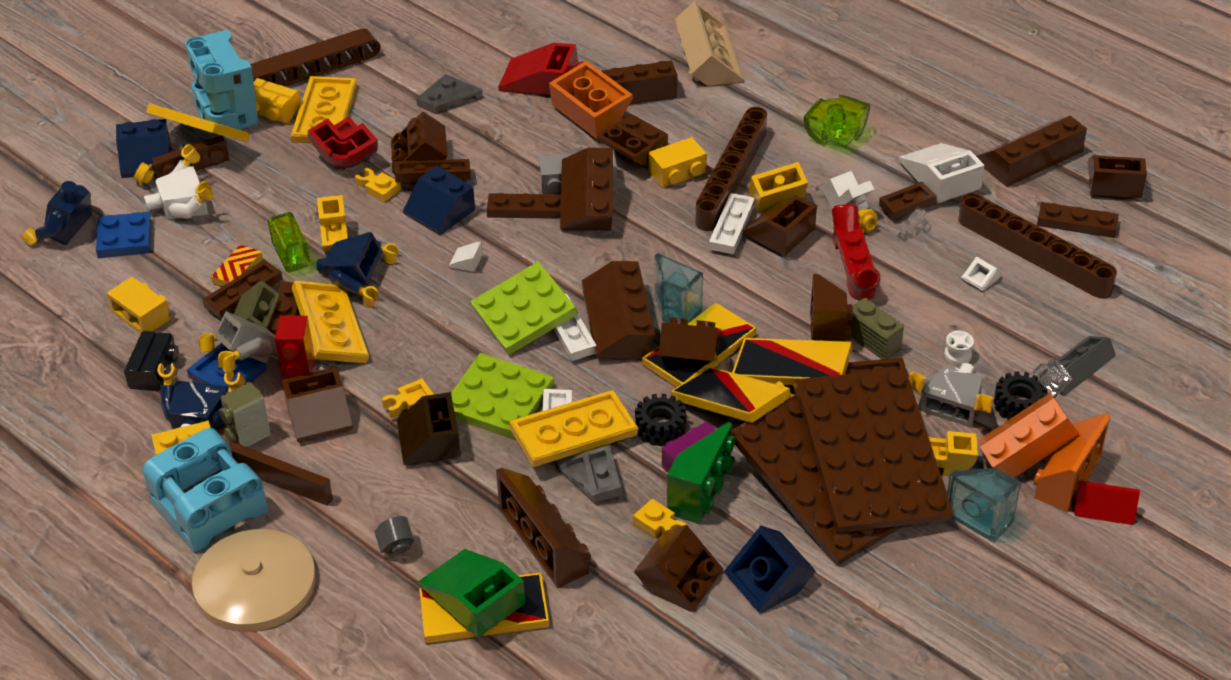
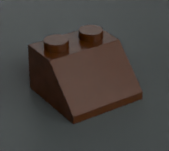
M813 274L810 305L811 340L850 341L851 325L847 324V321H852L853 306L852 304H847V293L821 275Z

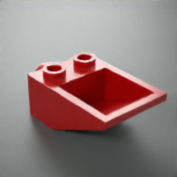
M551 43L511 58L498 86V90L551 95L549 83L585 61L578 62L576 44Z

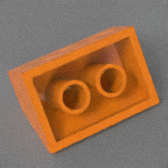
M588 61L583 62L549 83L552 105L597 140V136L622 119L633 99V94Z
M1050 392L978 441L992 468L1007 483L1080 434L1054 395Z
M1103 414L1073 423L1080 435L1048 455L1045 469L1040 468L1034 478L1033 485L1037 486L1035 499L1068 512L1076 499L1079 480L1087 481L1102 456L1111 418L1110 415Z

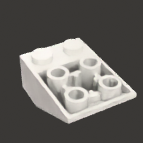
M939 143L898 157V160L918 182H923L937 196V203L979 190L982 187L985 165L970 150Z

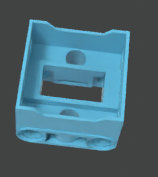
M229 30L189 38L185 43L188 64L195 77L191 87L194 105L200 117L238 130L257 125L258 117L252 66L248 60L240 59L230 44L232 35ZM240 74L241 83L234 84L233 76Z
M206 428L155 455L142 468L151 504L194 554L207 547L213 537L248 517L256 519L268 512L262 480L247 464H238L235 461L229 444L213 428ZM222 470L220 473L211 476L202 483L194 486L193 489L189 490L188 492H183V490L187 489L188 487L216 473L217 471Z

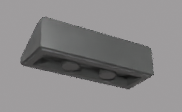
M1088 336L1037 376L1038 380H1042L1045 385L1061 395L1068 394L1114 358L1115 351L1111 339L1108 337Z

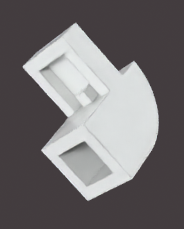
M852 171L831 178L821 187L832 208L836 205L855 204L858 206V211L869 207L867 196L875 190L871 181L858 185Z

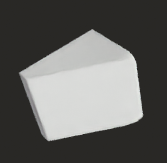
M475 242L457 248L449 268L475 272L482 257V243Z
M976 257L961 279L979 290L985 291L1001 277V274L997 268Z

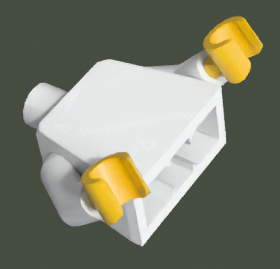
M190 144L184 146L181 151V155L185 159L180 160L171 173L157 178L155 181L158 193L144 196L147 210L162 207L168 220L189 219L193 216L208 214L206 202L211 201L213 198L212 187L206 181L200 183L194 166H190L191 163L195 164L200 160V154Z

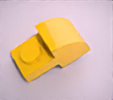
M343 195L317 198L323 252L330 251L335 242L348 238Z
M947 431L945 439L928 437L938 468H942V476L964 473L975 464L978 457L975 433Z

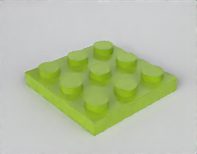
M539 261L470 301L474 311L508 356L578 315L576 307Z
M479 353L451 392L456 420L516 440L509 428V422L535 414L543 402L544 389H552L554 386V377Z

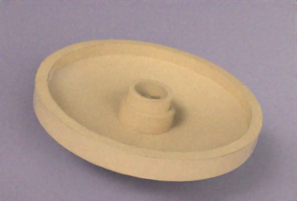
M252 529L232 534L211 546L199 559L192 577V590L196 604L209 621L228 630L254 632L276 627L294 617L310 600L316 583L314 561L309 550L301 541L281 531Z

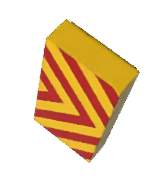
M239 245L211 276L212 283L224 286L263 259L262 251Z

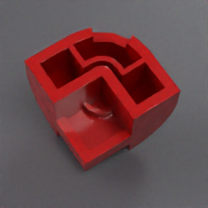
M349 116L335 125L327 118L307 131L308 139L314 148L327 162L336 167L347 168L356 165L378 150V140L365 124L362 123L357 126Z

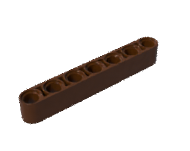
M358 29L250 64L252 66L253 82L259 78L281 86L291 85L309 79L310 76H318L373 58L380 52L381 45L368 29ZM240 74L234 75V84L241 83Z
M751 107L746 110L696 201L695 224L700 230L711 231L715 229L730 193H736L766 136L767 111L765 109Z
M969 193L962 196L958 221L962 226L1094 297L1104 299L1112 295L1117 270L1113 265L978 194Z

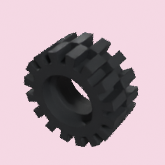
M1015 371L1014 376L1011 373H1007L1005 378L1002 376L996 384L994 395L996 412L1000 411L999 415L1002 418L1007 415V420L1046 396L1047 386L1044 387L1045 383L1042 380L1038 381L1036 375L1030 378L1028 372H1024V376L1020 375L1019 371ZM1013 395L1025 396V397H1027L1028 399H1026V400L1017 399V398L1013 397Z
M664 393L659 398H657V394H652V399H649L648 396L643 398V402L639 401L637 408H635V424L638 427V437L642 436V441L645 443L650 439V445L655 446L656 442H660V446H665L666 441L670 442L674 438L677 439L684 435L686 432L685 405L682 406V401L680 399L676 401V397L673 395L668 399L667 394ZM657 417H664L670 420L666 422H656L652 419Z

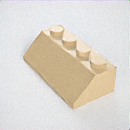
M694 1L675 18L678 28L677 33L681 38V46L686 55L685 60L690 68L689 74L695 81H701L707 86L741 83L744 78L726 24Z

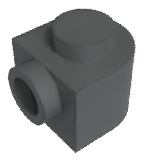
M405 516L387 519L374 531L381 553L401 554L408 551L414 543L409 521Z

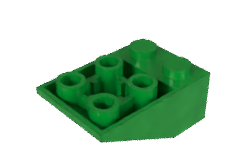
M732 423L724 424L677 455L667 474V508L675 513V517L701 524L705 514L709 515L714 505V496L722 491L724 476L726 473L731 472L734 465L735 457L731 456L735 444V437L732 436Z
M463 549L418 581V585L477 638L525 604L524 580L503 562L467 549Z

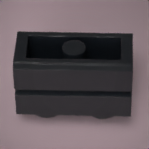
M141 332L124 370L127 385L130 389L143 390L145 388L147 391L157 392L161 389L164 379L157 371L159 364L162 363L164 365V374H169L172 361L176 362L179 355V348L175 345L174 337L171 333Z

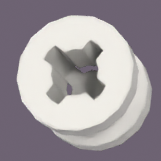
M964 331L949 333L946 337L947 347L944 351L946 361L958 366L963 363H969L972 358L973 337Z

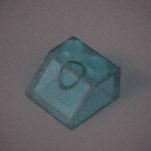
M657 253L654 256V296L662 321L669 323V318H680L688 320L689 323L702 313L703 272Z
M996 468L953 471L949 477L947 496L953 511L952 519L995 543L1014 522L1021 482Z

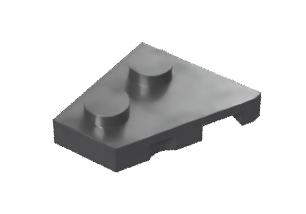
M445 74L418 96L416 101L418 107L438 114L449 108L463 105L464 99L474 97L478 100L483 95L482 89Z
M610 445L556 460L559 471L595 503L623 495Z

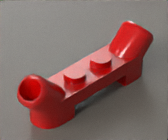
M855 204L836 205L832 208L833 243L835 249H839L847 275L846 285L848 292L855 300L860 301L863 298L870 300L875 296V290L879 286L881 279L879 271L874 268L859 222L858 206Z

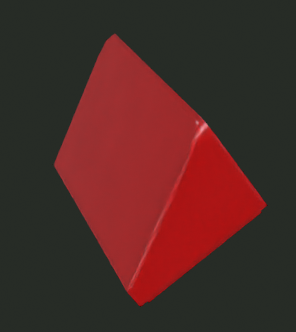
M1079 480L1074 515L1134 525L1140 490Z

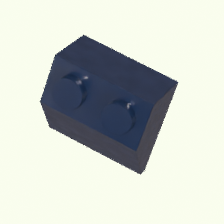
M166 119L116 124V144L121 178L134 177L142 162L147 165H153L152 158L171 152V140Z
M436 166L418 179L403 209V214L440 236L475 211L474 188L465 181Z
M760 525L724 572L757 611L763 613L797 595L816 570L781 531Z

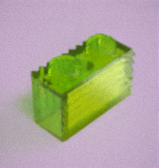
M287 212L269 217L268 225L271 242L276 253H278L279 259H281L285 271L290 273L309 267L311 262L308 243L293 214Z

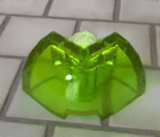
M839 95L837 99L825 101L820 98L804 115L805 129L816 143L824 147L829 141L848 147L853 139L858 141L862 135L869 117L870 104L844 95Z

